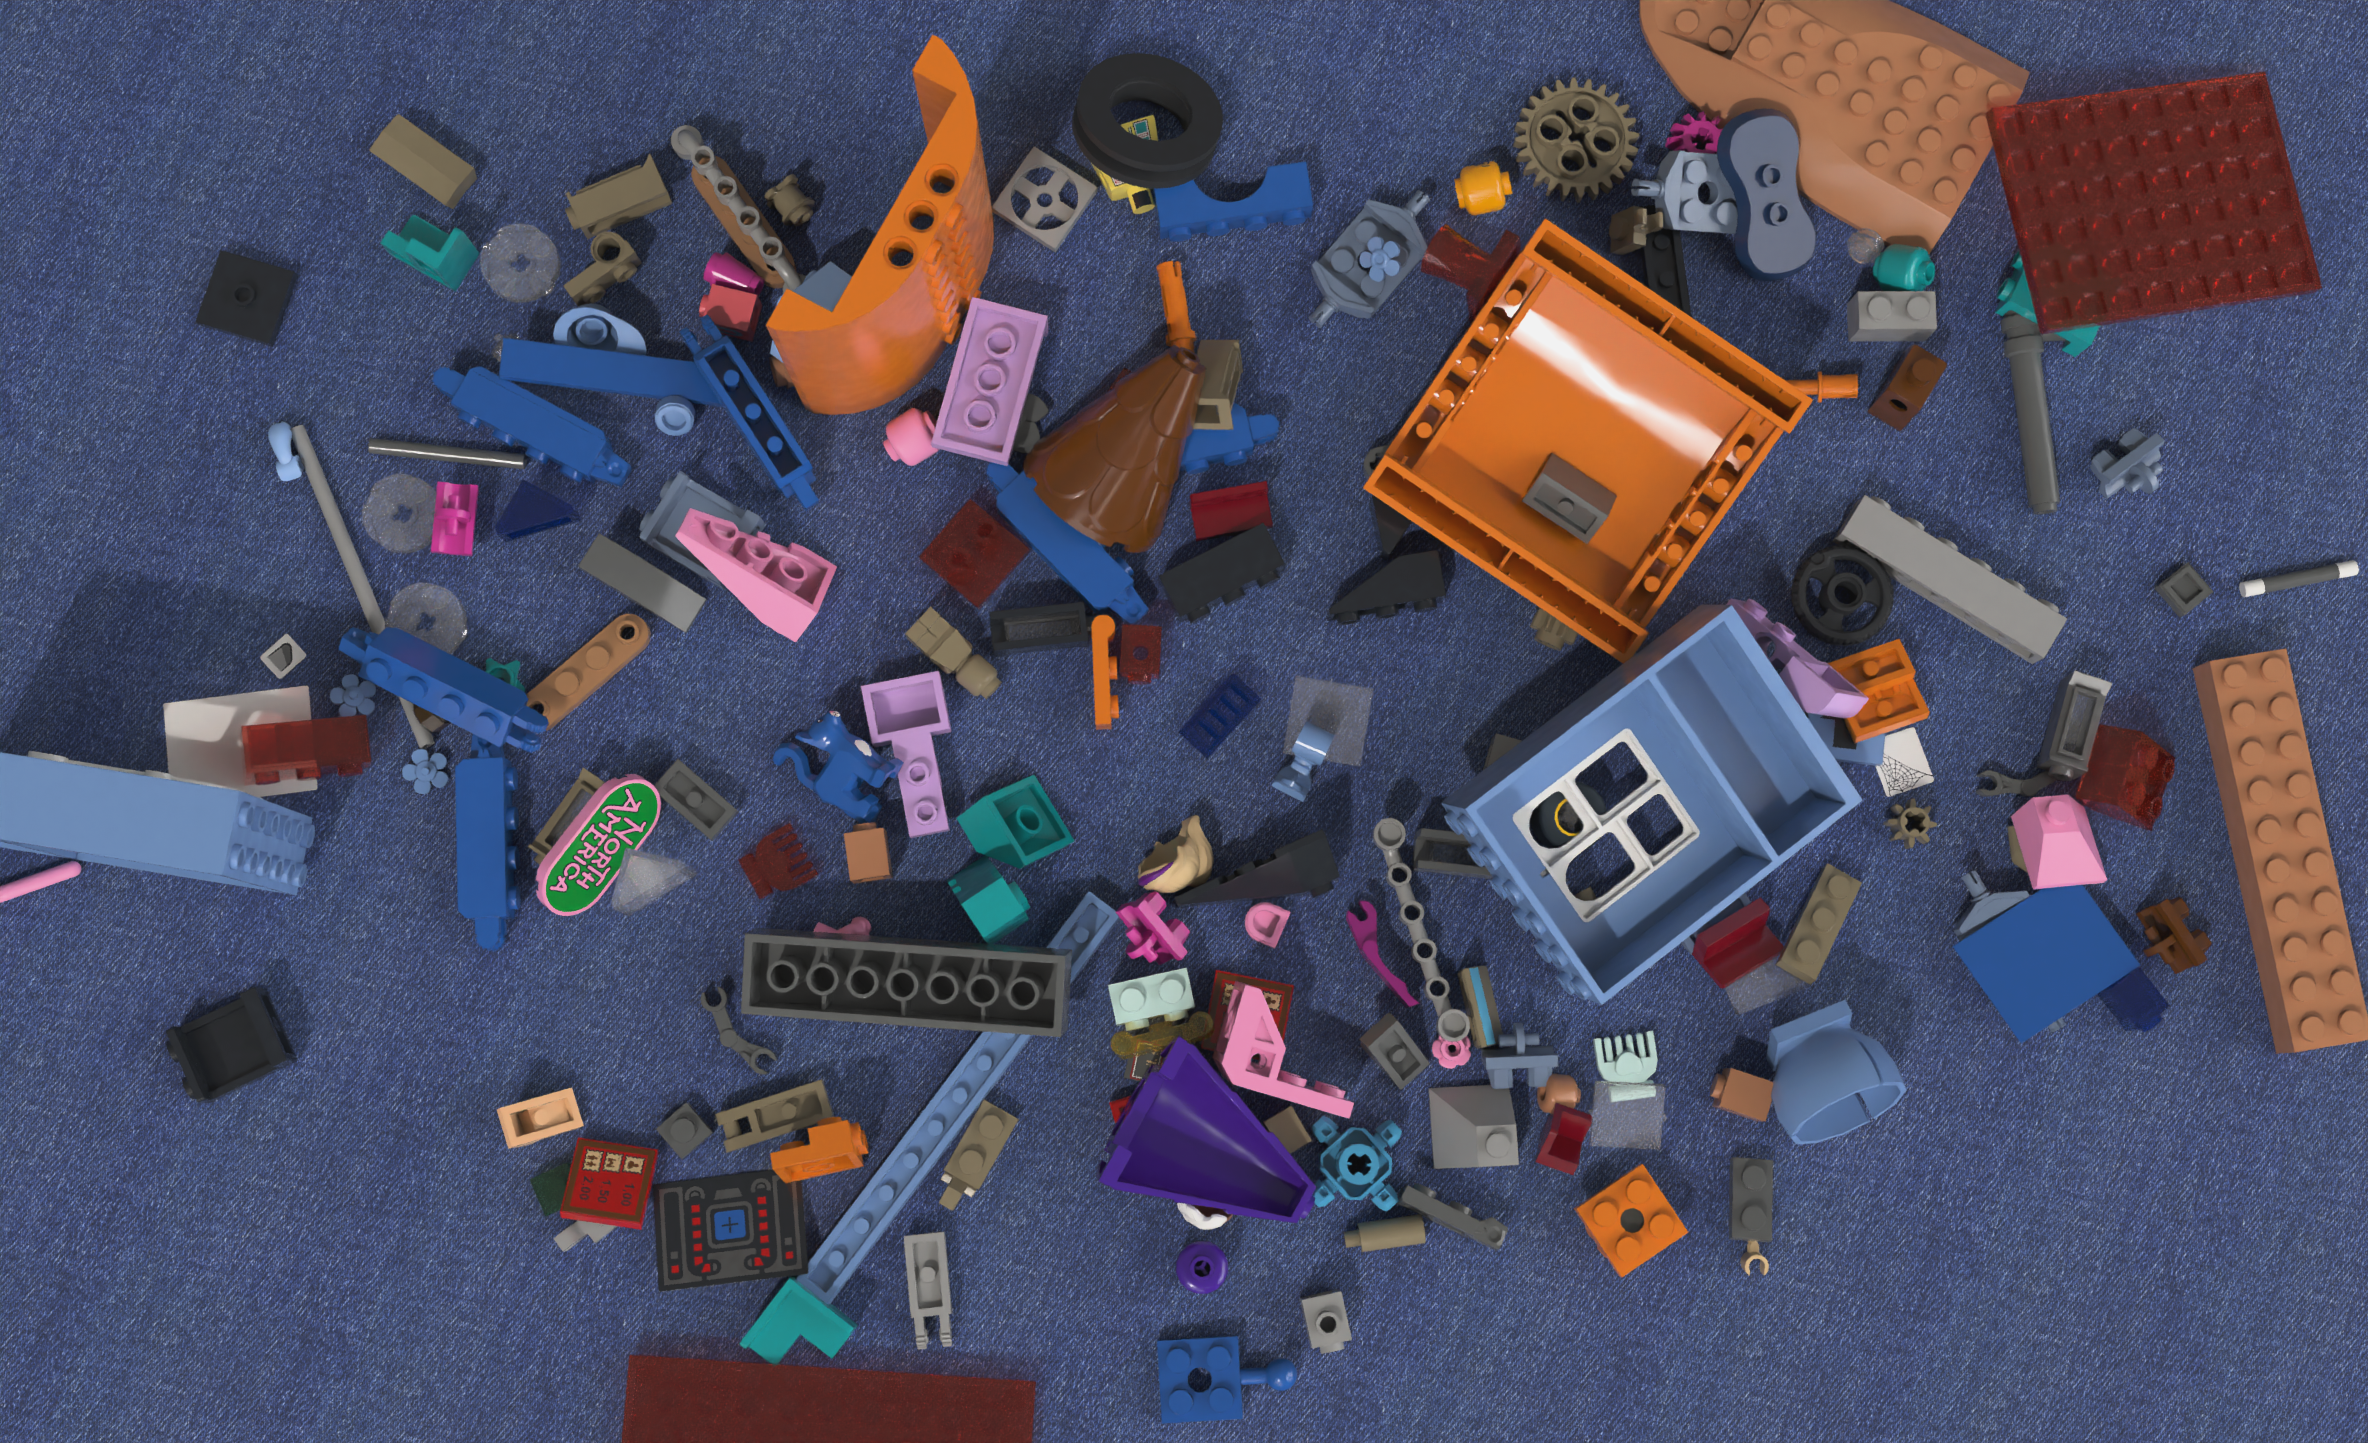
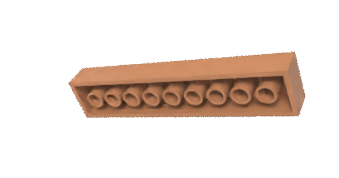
M2287 649L2212 660L2193 668L2276 1054L2295 1053L2368 1040V1014Z

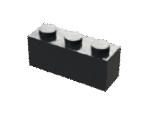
M1262 523L1159 575L1158 583L1179 623L1189 620L1191 624H1194L1208 617L1211 614L1210 608L1224 602L1225 606H1230L1246 597L1245 590L1257 584L1260 589H1263L1280 580L1279 573L1284 571L1285 562L1267 528Z

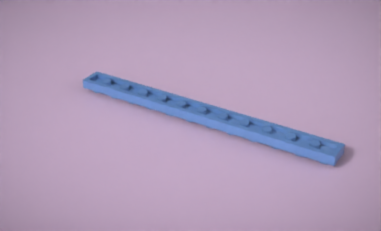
M1090 891L1046 947L1072 950L1070 985L1120 919L1113 908ZM984 1031L981 1033L808 1262V1274L799 1275L796 1278L797 1281L826 1304H831L1032 1035Z

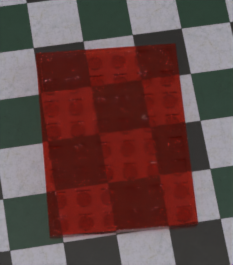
M2265 72L1994 107L1985 113L2040 335L2311 294L2322 289Z

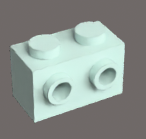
M1187 968L1108 985L1116 1025L1125 1024L1126 1031L1149 1027L1148 1019L1164 1016L1165 1023L1189 1018L1187 1010L1195 1009Z

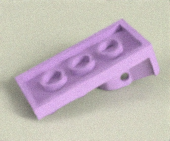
M972 297L931 441L933 448L1008 466L1043 337H1047L1048 316Z

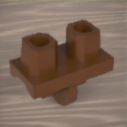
M2181 897L2172 900L2164 899L2136 913L2145 927L2144 933L2151 942L2142 951L2146 957L2158 953L2165 965L2169 964L2175 974L2190 967L2199 966L2208 960L2204 953L2212 944L2204 931L2195 929L2189 932L2182 920L2189 916L2190 909Z

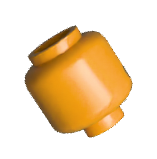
M1494 161L1466 166L1462 168L1460 178L1454 179L1460 209L1466 208L1467 212L1473 216L1502 210L1506 204L1505 195L1513 194L1509 172H1501L1498 164Z

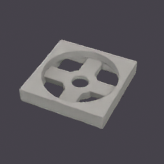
M1034 146L993 204L992 212L1056 253L1098 192V187ZM1046 167L1054 172L1046 185L1037 186L1025 178L1030 170ZM1067 182L1073 184L1077 189L1078 203L1075 210L1060 201L1059 194ZM1015 192L1030 200V208L1022 220L1017 217L1012 207L1011 197ZM1041 194H1049L1052 197L1051 205L1048 207L1040 206L1037 202L1038 197ZM1051 215L1064 222L1063 225L1053 229H1035L1043 217Z

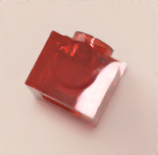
M1122 624L1120 677H1128V683L1147 685L1151 684V679H1159L1162 626ZM1136 648H1145L1148 651L1147 658L1137 660L1133 656Z

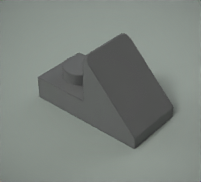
M1389 1012L1359 1039L1363 1050L1400 1090L1430 1064L1399 1021Z

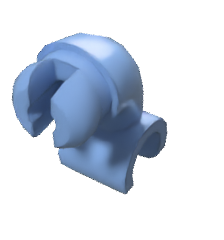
M283 421L273 424L269 428L268 438L278 459L276 469L282 481H290L302 475L304 466L298 455H292L291 426Z

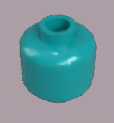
M1892 244L1877 256L1873 267V275L1882 291H1923L1934 279L1935 265L1931 262L1930 255L1924 248Z

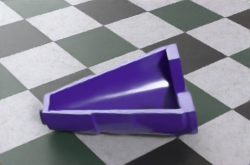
M1179 1036L1172 1039L1160 1053V1056L1165 1058L1162 1064L1150 1065L1120 1114L1104 1148V1151L1109 1153L1110 1157L1107 1163L1101 1160L1098 1164L1097 1180L1104 1185L1110 1186L1113 1190L1172 1199L1176 1203L1220 1208L1227 1214L1297 1223L1300 1218L1305 1219L1315 1203V1197L1312 1194L1316 1186L1275 1134L1265 1130L1239 1095L1231 1091L1197 1048Z

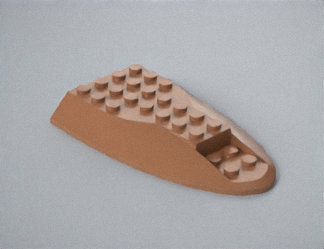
M1639 0V22L1653 56L1678 92L1698 112H1705L1706 121L1711 122L1714 117L1719 116L1720 121L1717 128L1721 129L1734 117L1751 110L1767 108L1781 111L1792 121L1799 137L1796 180L1798 192L1801 196L1886 246L1892 244L1918 246L1926 249L1928 254H1930L1955 215L2020 98L2030 73L1950 28L1889 0Z

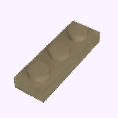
M1828 863L1822 867L1775 965L1810 985L1815 982L1862 882Z

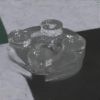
M511 224L496 232L498 235L493 237L490 243L486 242L480 257L481 272L497 296L508 301L525 303L537 300L553 292L561 269L560 255L551 239L542 233L540 229L529 224ZM524 254L525 259L531 262L525 268V271L518 272L516 268L511 267V262H516L518 255Z
M394 474L378 481L369 491L371 495L368 497L367 503H364L362 509L363 524L369 536L393 553L416 552L432 543L437 491L424 480L408 474ZM404 504L408 509L413 508V514L409 516L410 520L405 523L401 520H394V515L399 513L398 506Z
M415 583L399 591L390 603L391 608L388 612V618H385V628H399L449 654H452L467 637L468 629L466 626L467 615L465 608L459 598L444 587L431 585L430 583ZM426 613L429 617H436L433 629L429 632L425 629L419 631L417 629V625L421 623L420 615Z

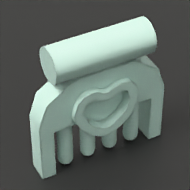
M1653 1031L1645 1032L1649 1057H1646L1642 1033L1636 1034L1639 1057L1634 1052L1632 1035H1626L1627 1050L1624 1051L1621 1037L1618 1035L1615 1037L1617 1052L1615 1058H1613L1611 1039L1605 1037L1606 1063H1604L1601 1038L1593 1039L1597 1069L1602 1079L1614 1084L1608 1086L1610 1101L1655 1096L1653 1080H1647L1656 1072L1658 1061Z

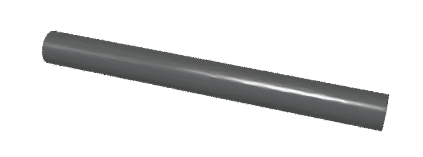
M370 438L368 444V451L371 454L524 470L527 465V455L521 453Z

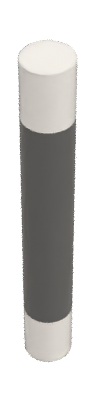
M2350 560L2241 582L2239 590L2242 597H2249L2354 576L2358 574L2359 569L2357 562Z

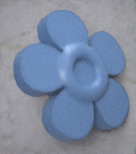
M1380 236L1370 238L1367 243L1369 251H1364L1360 254L1361 266L1364 268L1371 267L1369 276L1377 282L1383 281L1386 274L1390 276L1397 275L1402 266L1398 260L1392 258L1400 254L1399 244L1395 241H1389L1385 244Z
M349 674L342 678L344 689L336 687L330 692L331 702L341 705L339 714L342 718L353 719L357 713L356 708L364 716L370 715L375 709L374 702L368 698L376 694V686L369 681H364L359 686V679L354 674Z
M418 749L412 753V761L416 765L407 764L402 769L404 779L411 781L418 778L414 783V790L419 794H427L431 790V782L435 787L442 788L449 779L445 772L437 771L447 765V758L442 753H435L429 761V753L425 749Z

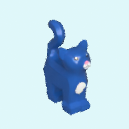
M829 710L824 716L816 719L808 731L798 732L795 736L799 741L830 753L828 761L819 775L811 772L808 756L801 747L790 742L782 743L776 748L773 755L774 764L781 766L787 758H792L795 763L798 780L813 790L823 803L837 806L861 824L875 822L882 809L876 796L873 794L864 795L860 792L859 788L864 780L869 785L880 788L887 777H897L904 763L898 758L889 761L882 758L867 741L849 733L841 719L840 713L834 710Z

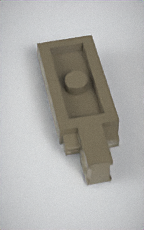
M983 1100L944 1169L945 1172L941 1180L949 1185L939 1204L953 1211L963 1193L973 1197L976 1190H980L1018 1123V1118L987 1100Z

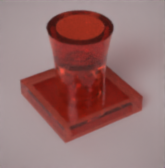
M1445 224L1436 233L1426 250L1421 264V273L1443 279L1468 290L1466 298L1469 320L1472 323L1520 254V236L1506 230L1490 254L1464 238L1448 224Z

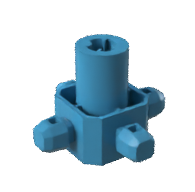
M1320 1117L1311 1126L1312 1133L1320 1143L1325 1142L1328 1146L1318 1154V1169L1326 1178L1322 1182L1318 1179L1314 1184L1316 1189L1312 1196L1315 1197V1205L1318 1208L1326 1206L1335 1199L1333 1194L1336 1191L1348 1200H1362L1370 1193L1373 1196L1370 1200L1379 1209L1384 1211L1390 1210L1399 1200L1397 1193L1390 1184L1384 1185L1382 1182L1392 1172V1158L1384 1148L1387 1145L1391 1148L1400 1138L1402 1131L1392 1120H1387L1374 1129L1376 1133L1373 1136L1365 1128L1348 1127L1339 1134L1337 1132L1339 1127L1330 1118ZM1352 1154L1356 1157L1363 1156L1365 1159L1363 1164L1365 1167L1361 1173L1358 1171L1350 1173L1347 1165H1352V1163L1347 1161Z

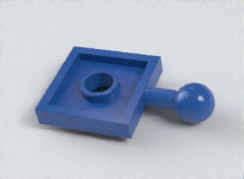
M1238 1335L1157 1340L1162 1424L1243 1419L1241 1385L1268 1383L1274 1390L1285 1391L1290 1389L1297 1380L1295 1365L1285 1358L1274 1359L1265 1368L1240 1369ZM1195 1368H1205L1210 1372L1212 1383L1208 1389L1198 1391L1191 1387L1189 1373Z

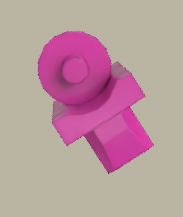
M437 483L431 544L432 553L472 556L479 492L478 485Z
M1156 891L1145 893L1136 901L1122 904L1116 911V914L1128 927L1125 931V934L1131 940L1125 950L1131 959H1135L1143 955L1149 963L1155 960L1160 965L1171 959L1179 961L1184 958L1188 951L1184 948L1183 944L1190 931L1178 919H1171L1166 923L1161 920L1159 915L1166 908V901Z

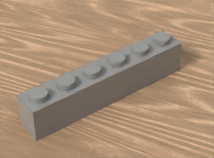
M1864 495L1855 503L1832 542L1837 545H1849L1863 549L1868 555H1871L1874 559L1877 558V561L1882 563L1892 579L2029 663L2034 664L2045 658L2067 621L2066 617L2058 613L2059 609L2057 606L2044 599L2036 600L2025 593L2026 589L2024 586L2012 579L2005 578L2003 580L1992 573V568L1984 561L1977 558H1967L1957 551L1958 547L1953 542L1942 537L1936 539L1924 531L1925 527L1917 520L1910 517L1902 518L1890 510L1891 506L1886 501L1875 496L1869 498Z

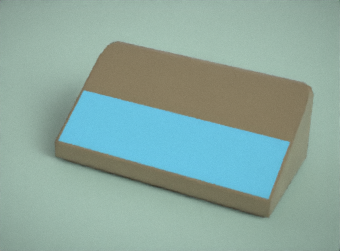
M1483 965L1458 971V980L1466 1014L1470 1022L1474 1047L1478 1049L1499 1044L1498 1035H1503L1487 967Z

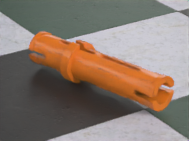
M1173 261L1163 262L1157 265L1156 268L1167 323L1168 335L1165 336L1166 346L1176 345L1179 348L1184 347L1195 353L1193 342L1196 341L1195 331L1191 330L1181 263L1179 261L1174 262V264Z

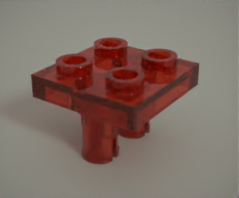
M970 499L924 550L919 559L979 610L1029 554L1030 549Z

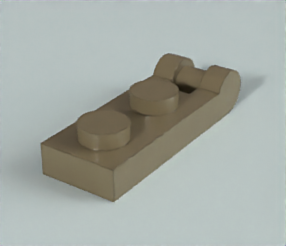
M821 1079L719 1112L715 1116L718 1126L723 1125L727 1139L723 1143L726 1153L815 1125L821 1119L834 1117L824 1081ZM748 1117L752 1132L742 1135L738 1120Z

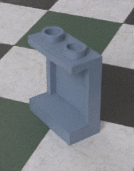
M679 471L675 478L670 477L664 484L660 492L662 500L656 510L648 511L641 521L639 530L642 532L639 538L652 549L719 588L726 590L727 587L675 537L686 513L690 508L733 522L737 526L738 531L753 536L758 531L762 532L766 524L757 514L748 509L744 511L691 480L687 474Z

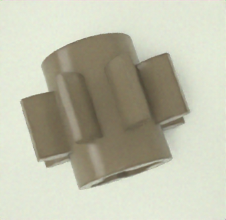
M1540 608L1537 610L1530 625L1531 628L1537 630L1534 637L1535 641L1558 651H1561L1564 643L1572 646L1578 635L1576 631Z
M1910 799L1905 804V810L1899 804L1890 807L1895 815L1892 819L1883 822V825L1890 826L1893 833L1889 838L1890 842L1897 839L1904 840L1905 849H1910L1915 844V838L1922 844L1930 841L1926 832L1928 829L1937 826V823L1930 821L1928 816L1931 810L1930 806L1923 809L1916 807L1915 799ZM1909 817L1915 820V823L1912 825L1913 830L1911 831L1905 828V825L1908 823L1907 818Z

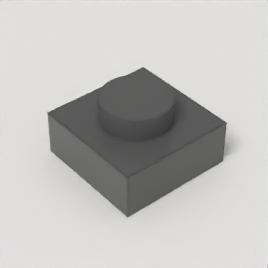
M689 1102L683 1104L656 1128L658 1133L681 1159H685L714 1133Z

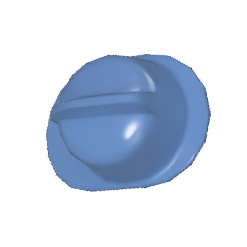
M590 303L572 308L563 313L555 323L553 331L555 344L646 355L645 339L639 330L627 321L614 316L610 310L601 305Z

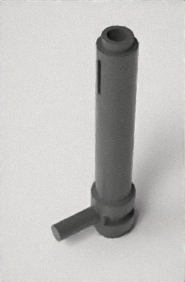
M2009 310L2003 315L2004 318L2000 321L2001 332L2006 334L2007 339L2003 343L2004 355L2010 362L2028 506L2033 508L2035 515L2054 513L2058 511L2057 504L2060 503V494L2041 353L2044 352L2043 342L2066 341V339Z

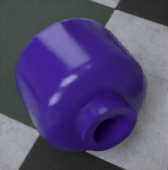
M1196 1240L1187 1244L1179 1252L1176 1259V1274L1180 1283L1187 1290L1196 1294H1208L1217 1290L1224 1283L1228 1274V1261L1224 1252L1216 1244L1207 1240ZM1203 1260L1201 1266H1195L1198 1261ZM1207 1262L1210 1265L1209 1272H1207L1205 1269ZM1195 1270H1201L1204 1276L1198 1275Z

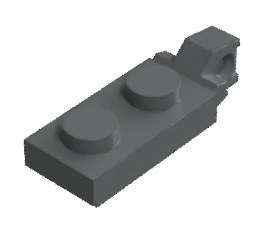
M1414 1183L1413 1188L1407 1185L1400 1189L1398 1194L1399 1201L1396 1204L1421 1214L1423 1217L1465 1238L1469 1237L1495 1251L1500 1249L1508 1227L1495 1218L1490 1217L1479 1221L1471 1217L1473 1211L1470 1208L1455 1201H1451L1448 1206L1434 1199L1437 1194L1435 1191L1418 1183Z

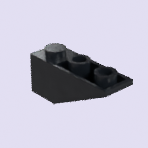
M1438 550L1397 557L1329 608L1326 615L1327 621L1337 620L1338 625H1348L1360 622V616L1376 614V619H1384L1399 615L1400 609L1414 607L1416 613L1437 609V603H1442L1446 597Z

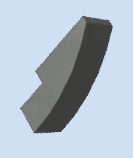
M600 533L578 565L584 573L607 585L623 597L686 634L707 602L704 597Z

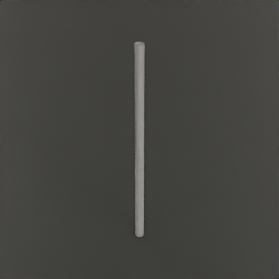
M304 425L295 426L290 429L292 440L370 629L373 633L380 634L387 627L306 429ZM399 697L419 748L424 749L435 744L431 732L424 728L415 717L413 703Z

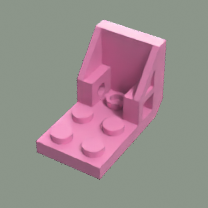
M1235 981L1212 1057L1223 1078L1240 1087L1350 1119L1354 1103L1344 1098L1346 1091L1320 1081H1316L1315 1086L1310 1087L1306 1085L1307 1079L1280 1070L1286 1047L1261 989ZM1259 1053V1061L1257 1063L1251 1062L1253 1055Z

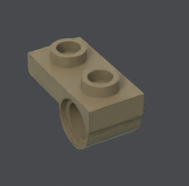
M607 231L598 234L591 243V254L596 262L563 285L578 307L583 304L598 302L605 295L607 288L617 281L621 283L631 278L637 271L636 267L642 264L627 240L624 241L617 233ZM608 249H620V254L616 259L611 261L603 260V255Z

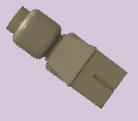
M931 606L905 633L907 640L946 674L957 673V682L973 696L982 695L987 700L1002 684L997 678V669L980 654L972 655L973 645Z

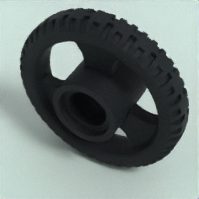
M1849 545L1826 547L1808 557L1798 569L1791 589L1793 610L1802 627L1813 637L1818 638V640L1836 646L1858 644L1874 636L1888 620L1894 601L1892 581L1882 563L1877 561V558L1874 559L1871 555H1868L1863 549ZM1834 560L1855 562L1865 568L1873 579L1871 582L1864 584L1862 579L1855 574H1837L1834 568ZM1809 578L1817 579L1823 584L1818 600L1825 614L1818 619L1813 616L1807 604L1806 588ZM1835 587H1842L1848 591L1850 595L1849 604L1840 603L1836 599L1834 594ZM1864 602L1871 603L1877 607L1874 616L1865 626L1857 630L1844 632L1842 628L1843 617L1854 612Z

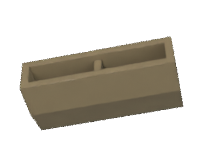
M397 114L382 130L369 149L370 152L451 209H454L463 194L477 180L475 169L400 114Z

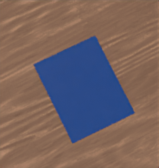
M2083 885L2042 888L1953 946L2020 1043L2025 1042L2141 966Z

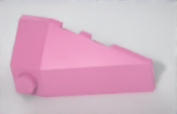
M692 508L686 513L675 535L763 624L794 642H797L818 613L837 566L804 546L791 542L789 547H785L771 542L770 535L758 531L753 536L738 531L737 526L733 522Z

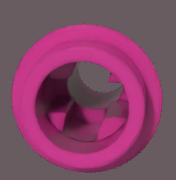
M715 252L709 259L704 271V280L709 282L710 286L715 284L758 296L765 282L763 277L758 276L757 273L727 252L723 255Z

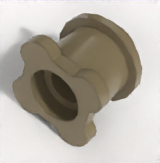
M795 174L787 176L780 184L769 189L764 195L768 201L767 206L770 209L776 208L783 216L782 222L786 226L792 224L800 226L813 215L812 208L815 201L811 197H806L800 190V185L797 183L798 178Z

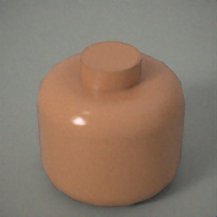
M1552 1073L1546 1087L1537 1088V1102L1540 1109L1545 1113H1551L1555 1103L1574 1109L1581 1098V1091L1575 1079L1570 1075Z

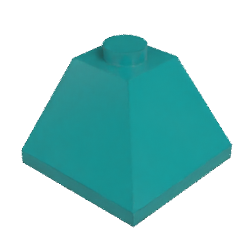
M1035 775L984 796L956 818L976 852L1019 869L1075 842Z

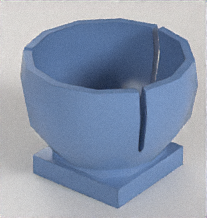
M1846 1000L1775 1027L1770 1031L1766 1059L1772 1071H1776L1771 1098L1779 1122L1795 1144L1818 1143L1844 1135L1871 1122L1857 1095L1858 1092L1865 1101L1872 1118L1876 1119L1893 1107L1907 1091L1897 1065L1880 1042L1850 1027L1853 1013Z

